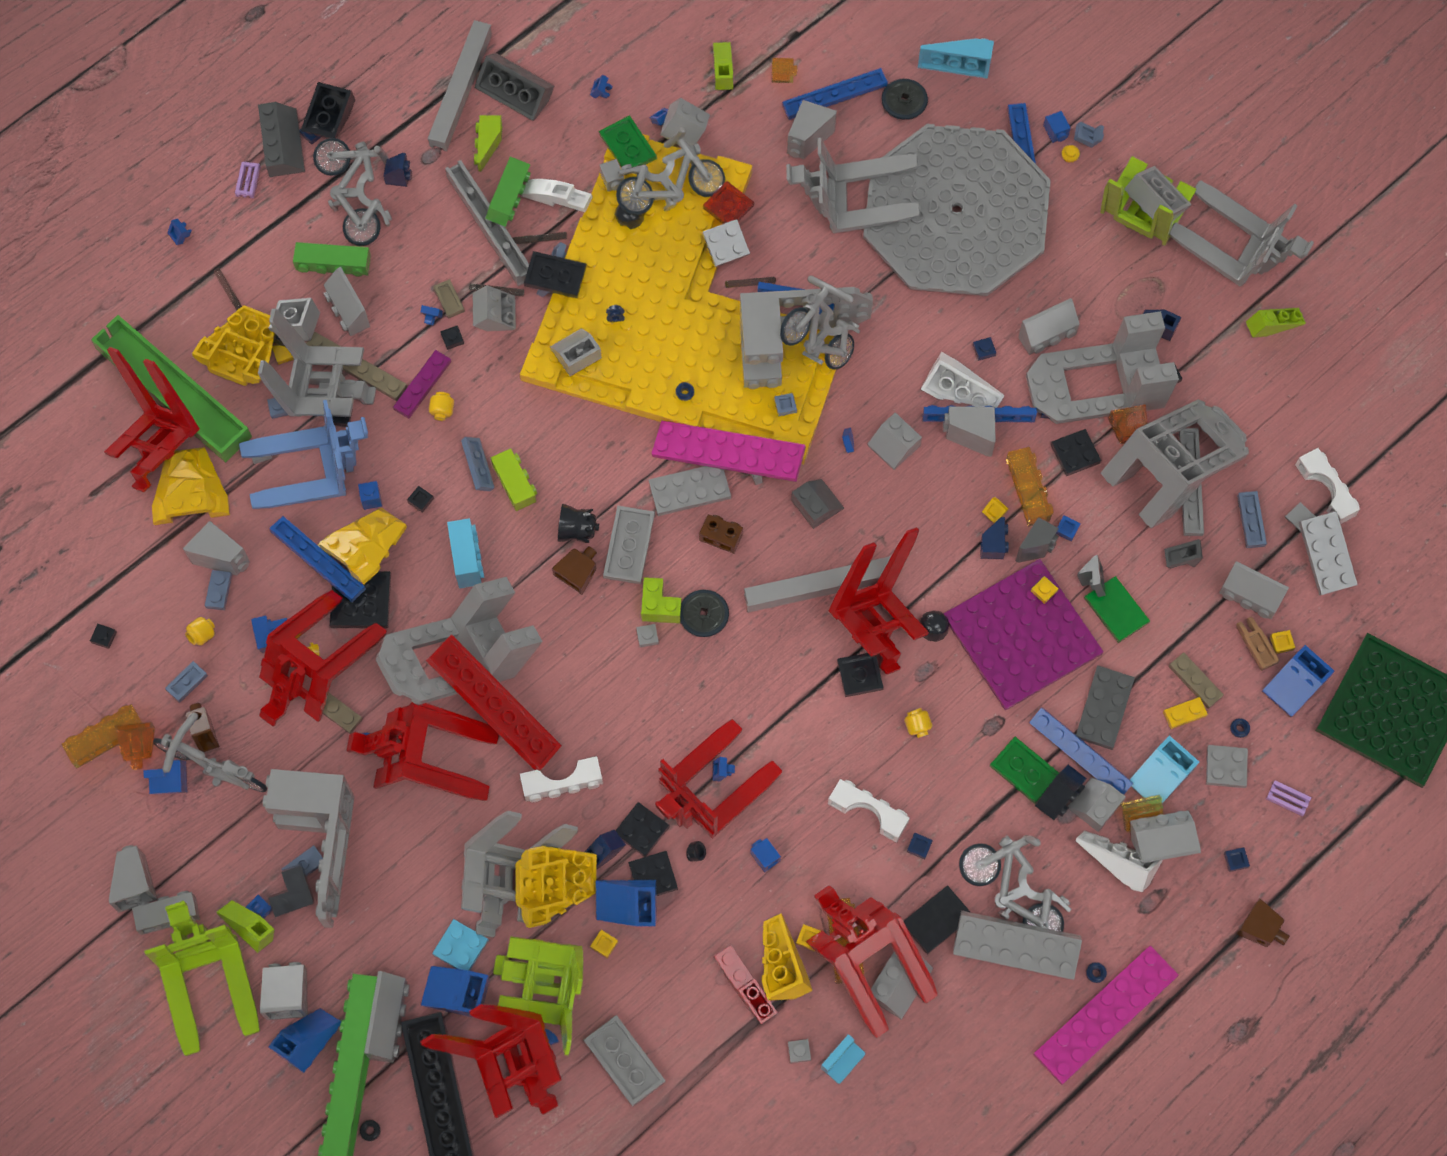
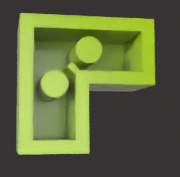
M644 577L641 609L642 621L680 624L681 598L663 597V578Z

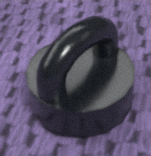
M701 841L689 844L686 852L688 861H702L706 857V848Z

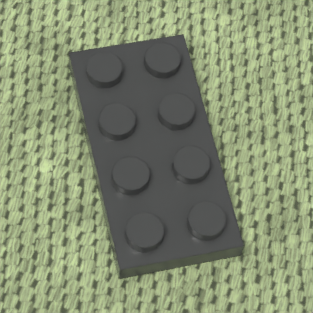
M1097 665L1076 735L1081 740L1113 750L1135 677Z

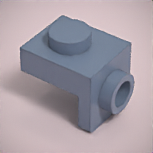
M1079 122L1076 124L1074 140L1092 148L1103 140L1104 126L1099 125L1097 128H1093L1083 122Z

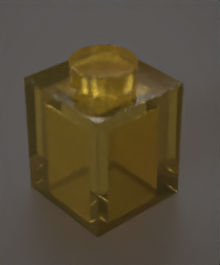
M772 58V83H793V76H797V65H794V58Z

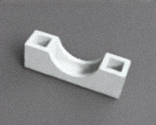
M1316 448L1299 457L1295 466L1304 479L1317 480L1329 489L1332 500L1326 510L1327 513L1337 511L1340 524L1355 517L1360 510L1359 503L1355 498H1352L1347 485L1341 482L1336 469L1330 466L1327 456L1319 448Z
M597 756L578 760L575 771L563 780H551L545 777L539 770L520 774L525 800L530 802H538L541 798L548 796L549 798L559 797L561 793L565 792L570 794L577 793L582 788L595 789L600 784H603Z
M840 779L828 799V804L843 813H847L854 808L869 809L879 820L880 834L897 843L910 818L907 817V813L900 809L895 810L891 808L890 804L882 799L877 800L873 798V795L867 790L861 791L857 789L851 781Z

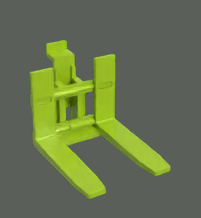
M1132 156L1118 181L1109 179L1107 182L1100 213L1104 214L1106 211L1114 215L1113 219L1125 225V227L1131 228L1151 239L1156 237L1162 240V245L1165 246L1170 238L1173 224L1179 222L1184 212L1173 221V211L1163 205H1159L1152 219L1141 209L1135 200L1132 201L1127 211L1123 210L1129 199V195L1124 188L1136 174L1146 170L1148 166L1147 163ZM1166 177L1171 183H1173L1172 179ZM1180 181L1176 188L1189 202L1197 190Z
M185 901L166 906L165 910L167 911L170 925L174 930V933L171 934L174 943L168 946L165 944L144 952L160 969L176 1035L183 1054L189 1056L200 1052L198 1029L183 973L220 960L222 961L236 1017L243 1035L249 1036L260 1032L258 1013L237 936L233 935L230 928L226 927V925L210 930L203 924L198 925L190 916L188 905ZM193 933L194 937L188 939L187 935Z
M510 936L507 956L496 955L493 974L500 975L501 980L523 984L522 998L500 995L498 1006L538 1013L542 1015L544 1023L560 1025L564 1055L569 1056L572 1040V1008L575 994L580 995L583 981V948L578 945H565L538 939L532 940ZM509 958L523 959L529 961L527 963L509 960ZM555 976L562 977L561 984L554 983ZM533 993L558 997L557 1003L532 1000Z

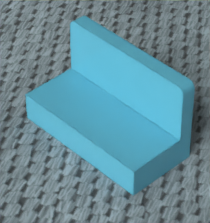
M849 1034L821 1065V1069L838 1084L847 1077L865 1056V1052L854 1043L855 1039Z

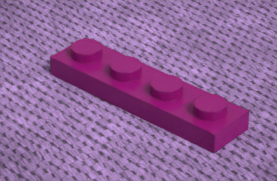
M435 350L395 403L393 409L410 419L450 365L451 359Z

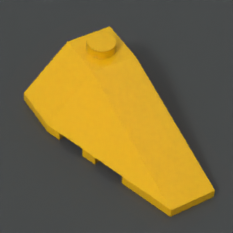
M778 914L764 921V957H762L764 975H762V984L767 999H796L813 991L783 915Z

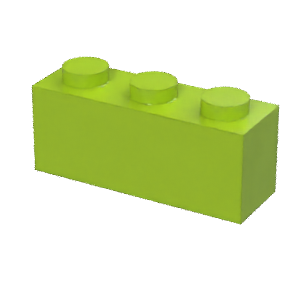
M510 448L490 457L492 466L515 511L536 503L535 495L538 493L535 486L529 484L528 479L530 478L526 469H521L519 455L517 453L514 454Z

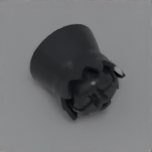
M562 504L558 527V542L577 540L589 543L588 539L594 537L595 531H599L600 523H596V516L591 514L593 509L580 510L567 504Z

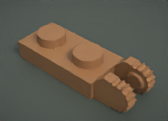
M1253 617L1247 618V623L1252 631L1248 633L1242 622L1236 623L1240 635L1261 671L1279 663L1277 655Z

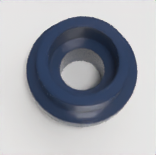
M683 382L677 386L676 396L680 400L688 401L694 396V387L687 382ZM686 390L688 394H682V391Z
M1238 718L1231 723L1230 730L1235 737L1243 738L1249 734L1250 725L1245 719ZM1237 726H1241L1243 731H1238Z
M1095 962L1088 966L1086 975L1091 982L1100 983L1106 978L1107 970L1104 965ZM1093 970H1098L1100 975L1094 976Z

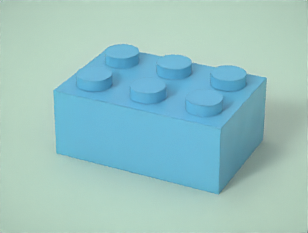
M470 518L447 522L455 576L459 589L482 583L481 578L485 577L475 524H471Z

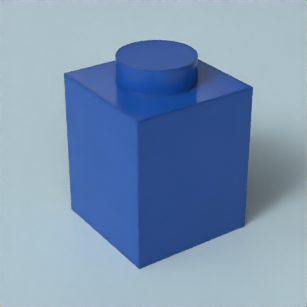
M1059 111L1045 116L1043 126L1051 142L1066 140L1069 137L1071 127L1063 112Z
M377 481L358 484L360 500L364 510L383 507Z
M767 838L763 841L759 839L752 844L750 854L764 873L781 861L780 854Z

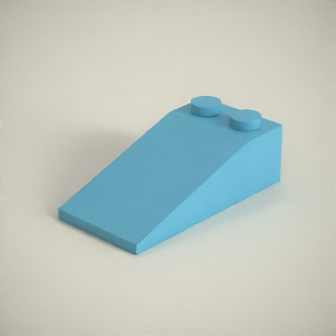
M975 38L921 45L918 68L988 78L994 41Z

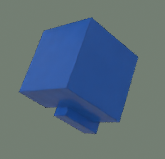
M265 615L251 619L259 651L262 653L266 651L268 634L288 620L287 618L271 621Z
M173 760L171 770L168 773H165L163 769L144 770V778L149 779V794L188 793L186 761Z

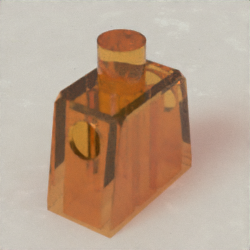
M1146 405L1117 409L1110 412L1108 420L1120 444H1125L1136 429L1148 424Z
M143 722L114 726L123 761H131V769L133 770L142 769L143 759L152 757L155 734L153 723Z

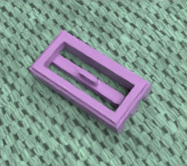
M241 163L235 190L237 197L242 195L246 198L247 196L254 198L260 164ZM246 167H249L244 190H241ZM253 168H255V169H254V173H253L252 182H251L250 191H248V189H249V184H250V180H251L252 171H253Z
M1275 780L1266 799L1303 816L1311 797ZM1273 793L1276 794V795H1278V796H1280V797H1282V798H1284V799H1286V800H1288V801H1290V802H1293V803H1295V804L1301 806L1302 809H1300V808H1298V807H1296V806H1293V805H1291V804H1289V803H1287V802H1285V801H1283V800H1281V799H1279V798H1277V797L1272 796Z

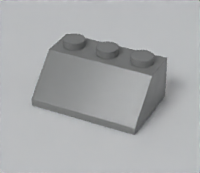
M1155 166L1136 174L1124 188L1129 197L1135 200L1141 209L1152 219L1159 205H1163L1173 211V221L1192 205Z
M341 267L337 268L325 282L324 288L326 292L323 294L327 302L333 304L331 309L336 317L339 316L342 320L339 323L343 331H348L349 335L353 336L369 328L370 324L366 310Z
M1070 298L1022 321L1018 338L1029 355L1040 353L1045 347L1049 345L1055 346L1066 337L1072 338L1077 334L1080 324L1073 300Z
M1236 561L1219 594L1229 601L1239 603L1241 607L1247 610L1251 609L1257 612L1262 618L1272 619L1289 587Z
M1189 810L1130 821L1131 841L1142 863L1201 853L1195 822Z
M893 952L872 986L871 991L880 1007L902 1020L915 999L917 992L913 988L897 955ZM923 959L929 973H931L933 967Z

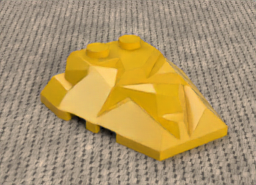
M243 305L227 318V322L223 326H217L214 329V333L208 338L206 336L203 337L192 352V356L199 363L206 365L210 373L240 385L247 386L248 383H260L261 378L258 374L260 361L265 360L269 364L275 333L269 330L270 315Z
M205 447L174 451L175 454L169 460L166 459L164 461L152 504L154 525L173 523V517L205 512H208L211 518L230 515L228 496Z
M381 507L327 535L317 545L329 556L332 555L346 565L351 576L364 585L378 573L381 568L380 562L383 558L387 559L389 556L388 550L391 545H396L407 526Z
M539 846L526 849L521 855V859L515 864L516 904L522 908V918L528 928L545 925L557 913L561 915L565 913L566 908L570 905H578L596 894L597 855L594 853Z

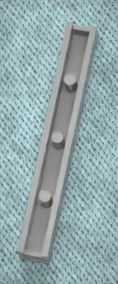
M476 20L472 24L428 136L429 145L432 148L436 146L443 148V151H447L492 37L491 24Z
M460 160L457 165L451 168L446 167V177L516 284L520 286L524 283L529 267L528 261L504 226L485 219L490 204L463 162Z
M891 556L871 560L858 588L875 585ZM852 565L744 588L747 612L835 594L838 592Z

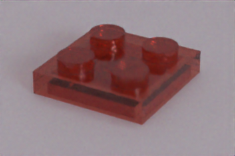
M726 181L703 204V209L722 224L736 219L739 222L754 206V201Z

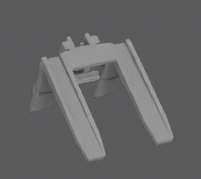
M817 138L820 171L810 172L806 170L804 165L793 167L790 164L786 165L789 185L801 184V187L805 188V193L809 195L816 210L828 218L830 229L833 233L903 222L920 216V205L918 202L847 211V183L918 168V157L916 154L895 155L836 165L822 138ZM826 170H827L828 176H829L828 184H827Z
M1199 181L1195 186L1197 189L1195 195L1251 236L1238 261L1192 230L1178 223L1173 224L1170 231V237L1240 287L1246 283L1251 274L1256 275L1259 273L1262 275L1264 272L1267 273L1279 262L1283 263L1288 256L1291 257L1294 254L1300 259L1305 258L1314 244L1312 240L1307 242L1300 236L1288 240L1281 235L1284 226L1290 220L1298 205H1292L1271 224H1268L1203 181Z
M277 309L271 310L269 322L275 333L294 357L289 386L265 360L260 361L258 374L264 385L289 416L324 417L323 400H327L332 417H351L354 399H359L362 404L372 405L374 403L375 387H369L365 381L345 380V377L342 375L343 365L361 366L364 353L363 347L308 346ZM312 365H333L332 372L312 371ZM309 384L319 385V388H308Z
M504 812L465 843L461 909L477 913L482 912L481 919L476 923V934L493 938L495 930L502 922L503 904L505 905L509 900L516 902V891L512 890L513 868L516 869L515 864L521 859V855L525 850L498 844L497 842L518 824L522 818L520 813ZM563 824L530 848L539 846L562 848L578 832V827ZM495 864L500 865L499 876L494 875ZM518 907L517 921L524 923L522 908Z

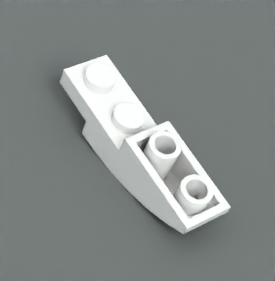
M549 179L528 180L523 195H521V197L554 206L556 203L582 212H586L592 200L590 193L575 189L573 184Z

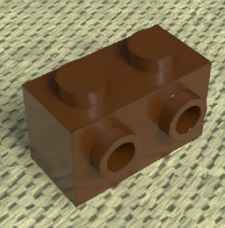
M708 514L699 533V541L735 554L743 536V527L736 522H727L718 515L712 516Z

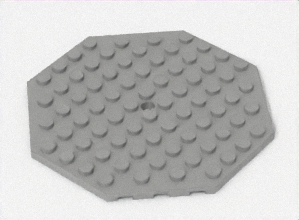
M926 124L883 156L916 154L918 157V168L870 179L867 208L918 202L920 205L919 217L903 222L864 228L863 238L909 289L988 296L1044 253L1051 180L1004 130L996 129V131L985 130V128L971 127V129L960 128V126L945 125V127L935 126V124ZM960 206L962 210L961 212H954L952 208Z

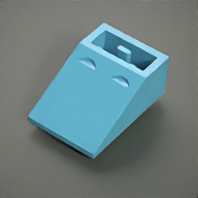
M1169 735L1131 777L1130 780L1134 783L1131 787L1158 809L1199 764V761Z

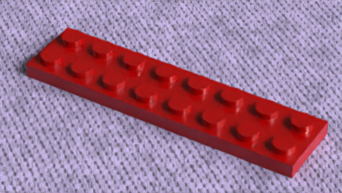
M452 634L426 660L534 770L541 771L561 748L562 745Z

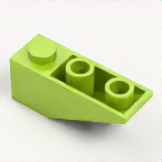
M731 42L713 43L715 90L733 89Z
M479 115V122H476V133L479 134L478 138H475V149H478V154H474V164L478 165L479 172H482L502 141L501 115Z
M1299 308L1258 310L1246 321V324L1254 338L1270 336L1305 325L1306 322Z
M233 900L217 911V914L257 953L273 941L274 928L260 915Z

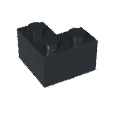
M1068 764L1053 779L1035 807L1052 820H1055L1059 815L1063 817L1069 809L1066 806L1069 801L1073 803L1077 796L1085 789L1086 786L1083 784L1087 778Z
M302 863L282 870L281 873L287 890L269 896L275 917L306 907L315 902Z

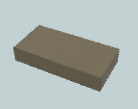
M450 279L433 286L448 319L465 312Z

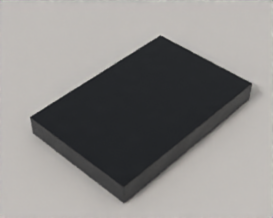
M533 251L524 286L578 298L587 264Z
M947 885L905 919L904 923L910 935L928 955L957 931L961 911L970 912V910Z

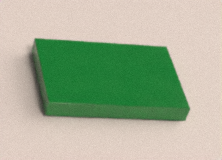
M630 115L599 131L600 137L613 157L617 159L620 167L631 164L633 168L646 165L657 159V155Z
M1116 576L1105 582L1106 596L1098 597L1096 591L1093 590L1084 597L1118 643L1150 623L1149 618Z
M1016 736L990 764L993 770L1034 804L1037 803L1053 779L1059 774L1057 770Z

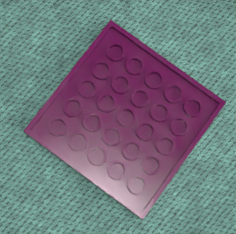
M1041 559L1036 560L943 613L948 619L949 627L1005 711L1104 653ZM1044 576L1058 588V592L1045 604L1031 592V589Z

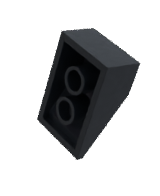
M318 82L301 131L325 138H337L348 120L356 100L352 90Z

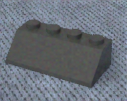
M494 53L485 57L474 88L534 121L549 102L555 86L501 55Z
M278 102L258 104L265 164L269 178L305 172L297 109Z

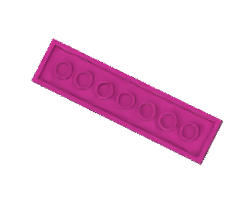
M661 420L651 454L655 458L797 482L806 447L804 444Z
M1150 945L1033 1055L1063 1085L1179 975Z

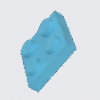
M453 919L432 954L456 969L470 971L489 940Z

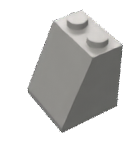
M803 100L788 134L787 154L794 158L805 159L818 147L817 138H822L824 142L835 132L837 111Z
M949 406L948 413H945L943 421V432H946V439L985 456L992 457L996 442L995 407Z
M211 521L183 548L192 564L217 571L231 572L236 576L240 572H244L250 563L244 549Z
M134 845L126 846L116 854L109 903L119 913L136 907L138 903L157 900L146 856Z
M300 962L289 963V966L270 964L269 967L263 968L260 1013L266 1020L302 1018L308 1015L307 968L301 965Z

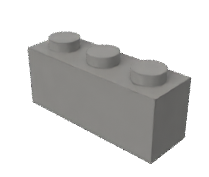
M182 891L174 897L164 896L152 903L148 901L138 903L136 907L132 908L136 931L143 935L171 927L165 907L180 901L187 903L190 916L194 921L200 920L196 896L192 892Z

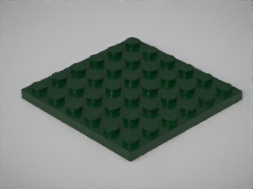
M1367 633L1315 731L1423 788L1447 742V674Z

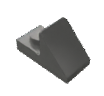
M1199 539L1164 549L1166 566L1170 569L1185 564L1196 567L1203 559L1201 540Z
M1095 555L1078 572L1077 576L1082 586L1090 585L1092 591L1095 590L1097 596L1102 597L1106 596L1103 566L1098 555Z

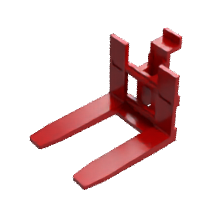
M109 347L107 349L109 355L144 411V414L113 442L104 453L111 457L119 458L130 446L138 449L142 458L130 471L136 480L132 484V488L145 492L151 486L146 476L166 459L169 460L175 454L174 451L188 437L192 438L200 428L154 361L145 359L143 363L170 409L158 406L120 351ZM152 425L160 427L147 441L138 439Z
M917 527L906 531L877 583L857 591L877 547L874 542L863 546L828 610L836 620L839 619L852 634L853 640L857 644L860 643L871 657L880 654L884 658L880 668L886 675L901 669L897 663L901 652L890 639L894 630L902 627L913 640L924 637L929 633L892 592V588L920 531ZM882 604L894 619L886 622L873 607Z
M333 590L316 598L268 634L267 647L264 658L261 661L262 667L259 678L272 687L269 702L261 708L259 717L271 726H275L277 720L286 714L290 701L300 696L304 700L306 699L304 712L319 722L322 718L331 682L376 646L386 635L387 630L374 623L345 643L329 657L322 659L297 639L331 613L342 602L343 598ZM290 667H292V668H293V667H296V669H295L293 672H291L290 677H289V676H288L289 668H290ZM305 675L312 678L309 691L302 687Z
M411 702L408 706L398 707L394 711L387 713L386 724L382 727V730L368 735L353 732L349 735L347 752H355L361 755L374 753L377 757L384 759V767L376 770L373 786L375 789L402 780H408L469 799L480 801L488 799L489 785L421 761L428 726L477 742L497 744L499 734L484 722L431 704L424 703L418 705ZM397 737L401 740V743L396 742ZM400 753V761L391 764L392 756Z
M731 719L714 731L674 768L664 759L660 760L658 772L661 774V777L659 778V783L669 793L660 801H657L655 806L667 820L676 819L679 827L683 825L688 829L694 820L713 839L763 794L782 774V770L774 761H771L756 771L713 811L705 802L702 803L686 784L723 752L742 732V728Z
M830 885L814 895L823 912L832 919L833 924L831 926L834 931L828 935L822 930L808 939L806 943L835 967L860 1016L875 1038L883 1035L889 1028L859 964L889 943L891 944L913 988L925 1004L938 996L933 979L901 916L895 912L893 913L883 903L876 901L872 897L854 909L842 901L836 890ZM859 925L863 929L859 930L860 934L857 936L854 928ZM843 937L849 943L843 947L836 940Z
M480 1004L469 1011L470 1016L507 1027L483 1041L441 1034H431L421 1041L422 1046L433 1050L476 1059L495 1118H499L513 1109L507 1089L514 1085L524 1087L530 1105L538 1107L542 1115L558 1107L556 1096L549 1094L547 1089L562 1079L555 1061L557 1060L555 1053L551 1049L544 1029L545 1024L541 1014L498 1005ZM518 1044L520 1045V1048H521V1051H522V1055L519 1054V1051H518V1048H517V1045H518ZM504 1054L510 1075L504 1079L497 1060V1056Z

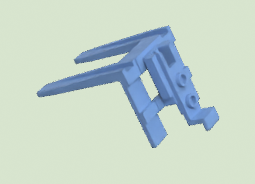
M323 400L325 426L256 438L240 443L239 447L242 458L264 457L319 448L326 477L325 479L270 488L250 494L252 509L274 508L345 496L344 470L346 469V473L354 471L356 451L359 450L358 440L368 438L365 418L361 417L359 421L348 422L346 430L336 432L327 400Z

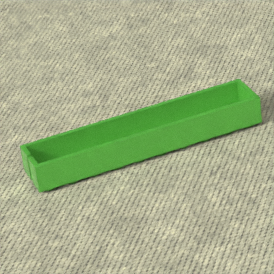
M119 315L106 325L112 336L111 338H109L106 330L102 329L91 339L96 350L113 365L115 364L107 349L109 347L118 349L153 400L161 407L170 409L143 363L145 359L154 361L200 428L194 436L225 463L240 449V443L249 441L252 438L247 426Z
M353 974L352 979L348 980L347 991L350 992L349 999H346L344 1002L346 1016L340 1025L342 1039L341 1041L338 1040L336 1052L339 1053L338 1061H335L333 1065L335 1079L334 1082L330 1083L329 1094L332 1096L331 1102L326 1105L325 1114L328 1115L327 1124H323L322 1136H324L323 1145L319 1146L318 1156L354 1155L370 1061L364 1051L377 981L376 976Z

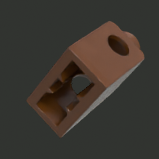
M590 546L583 553L575 548L572 549L553 566V575L583 595L597 569L596 563L592 560L597 552Z
M200 703L190 705V712L186 713V718L191 713L195 712L198 714L197 720L190 727L191 736L198 749L202 752H207L220 747L211 718L205 707H202Z
M1260 898L1237 932V935L1264 947H1268L1273 940L1284 946L1290 935L1280 930L1285 920Z

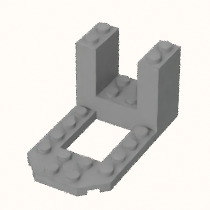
M856 287L838 288L853 296L854 301L852 303H848L831 293L824 300L827 305L834 303V314L828 320L829 326L832 328L836 327V321L839 319L847 323L852 321L859 324L871 318L872 294L868 292L862 294L860 289ZM822 289L740 293V337L744 388L757 389L765 386L775 388L782 385L781 362L783 361V344L780 329L786 316H780V306L785 308L797 305L805 306L809 304L806 301L807 294L810 292L819 294ZM819 314L817 329L822 330L821 314ZM791 316L788 319L784 333L796 331V326L793 329L788 327V322L793 320L795 316Z
M1161 312L1124 317L1113 344L1040 354L1026 374L1033 408H1037L1038 413L1048 416L1049 420L1055 424L1165 408L1179 379L1174 362L1160 364L1156 347L1165 330ZM1116 363L1123 394L1071 401L1064 371Z
M1196 400L1136 429L1101 474L1113 487L1134 477L1142 466L1146 467L1155 476L1156 480L1163 486L1138 514L1150 528H1153L1172 518L1206 478L1239 462L1249 454L1248 448L1245 447V442L1247 441L1246 434L1221 408L1217 406L1211 408L1206 406L1204 401ZM1195 423H1198L1201 429L1220 447L1198 460L1173 436V434Z
M503 577L474 585L451 618L385 635L375 660L392 692L399 696L404 695L411 698V702L418 705L458 694L441 676L429 680L413 649L443 642L451 634L498 682L514 678L543 641L534 625L507 633L503 630L497 616L515 594L508 578Z
M271 769L270 775H267L266 778L268 791L267 795L263 797V807H265L268 814H273V822L278 829L327 833L326 840L322 841L323 860L319 861L321 876L320 880L316 881V892H318L316 917H318L324 928H333L334 920L331 919L332 917H337L355 796L344 775Z

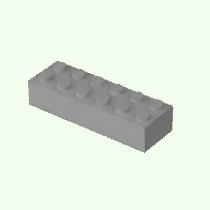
M961 911L953 954L1074 980L1082 938L1076 934Z

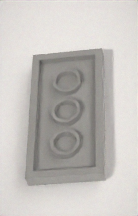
M703 466L649 479L658 516L731 499L724 469Z
M617 505L603 578L641 584L655 517L654 511Z
M1337 511L1299 521L1319 595L1358 585Z
M617 1015L584 1039L588 1048L632 1107L666 1082Z

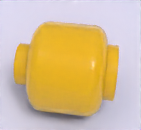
M436 392L430 398L429 413L434 416L435 420L444 421L445 418L451 417L453 414L454 399L450 397L449 393Z
M198 617L187 625L186 638L193 645H204L214 637L215 625L210 619Z
M922 708L907 712L908 716L905 717L904 721L910 735H917V738L928 735V730L932 728L928 712L926 710L922 711Z

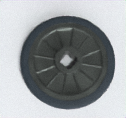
M911 79L892 81L885 87L881 97L882 105L887 113L903 120L918 117L924 112L928 104V95L924 87Z
M704 589L694 591L687 595L681 603L680 622L685 630L694 636L710 637L716 635L723 630L728 622V605L724 598L714 591ZM701 611H703V612H704V611H705V612L707 611V612H708L706 616H705V615H700V614H701Z

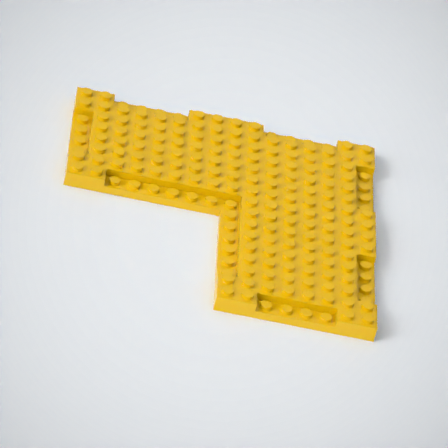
M643 134L657 155V159L646 164L650 173L659 174L666 168V164L662 162L663 157L681 148L674 146L665 148L664 143L650 140V136ZM608 147L603 163L615 160ZM697 154L700 160H712L723 169L725 185L722 191L713 197H703L697 194L689 183L688 176L692 167L689 164L682 187L683 199L668 211H664L663 208L666 206L665 200H654L651 208L644 213L642 224L634 229H630L625 225L621 226L617 222L615 217V210L619 205L616 197L617 190L607 191L599 173L591 193L592 200L583 217H580L565 259L587 264L578 298L556 293L552 294L535 341L530 346L520 372L521 381L658 422L662 420L804 444L806 449L801 463L804 465L836 370L830 369L826 365L825 353H820L818 359L824 361L822 365L803 355L805 351L804 343L809 340L808 331L805 338L796 345L789 346L782 341L781 386L775 388L765 386L757 389L744 388L740 337V301L709 292L718 266L715 267L702 232L736 219L752 174V165L719 155L716 159ZM684 156L674 160L673 171L668 176L674 185H676ZM703 163L708 172L712 174V179L706 184L702 183L700 176L694 169L692 180L699 191L713 193L721 185V174L714 165ZM629 173L623 176L624 179H626L629 177H637V174ZM645 180L653 191H667L661 182ZM629 181L621 188L620 198L622 202L630 200L635 181ZM643 184L641 191H649L648 188ZM635 200V202L639 203L642 210L647 207L650 201ZM612 305L621 306L625 310L623 313L625 320L618 322L607 321L606 317L608 314L606 310ZM582 328L590 333L599 345L602 358L574 375L569 376L550 349V346ZM791 331L784 333V337L787 341L792 342L797 340L803 332ZM827 335L824 339V344H829L835 336ZM829 354L830 364L837 366L841 356ZM683 382H687L694 387V396L688 401L680 400L676 396V388ZM684 390L682 394H688V391ZM793 393L797 413L778 416L774 397Z

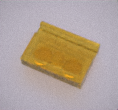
M1156 795L1121 803L1125 831H1131V820L1164 815L1161 796Z

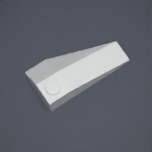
M943 352L940 353L921 387V390L937 399H948L955 403H966L975 407L993 406L997 408L1004 397V394Z
M1087 831L1082 832L1076 838L1077 843L1122 883L1130 886L1135 891L1143 892L1150 885L1162 863V860L1142 863L1137 851L1127 848L1126 843H1110L1108 838Z

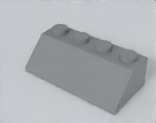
M378 971L364 1053L369 1060L394 1063L395 1057L398 1058L400 1045H397L398 1037H402L403 1033L402 1025L400 1024L401 1018L405 1017L406 1014L404 1000L405 996L408 997L410 984H407V980L403 977Z

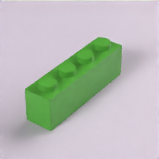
M510 156L485 219L506 227L508 220L512 221L516 212L513 210V207H518L521 199L518 195H523L526 187L523 183H527L531 172H528L530 164Z
M296 242L293 264L296 270L304 273L308 271L325 274L326 272L334 273L337 268L341 267L345 274L362 276L369 273L371 254L369 247Z

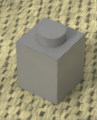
M617 159L600 164V174L607 191L617 190L619 184L624 180L623 175H618L621 168Z

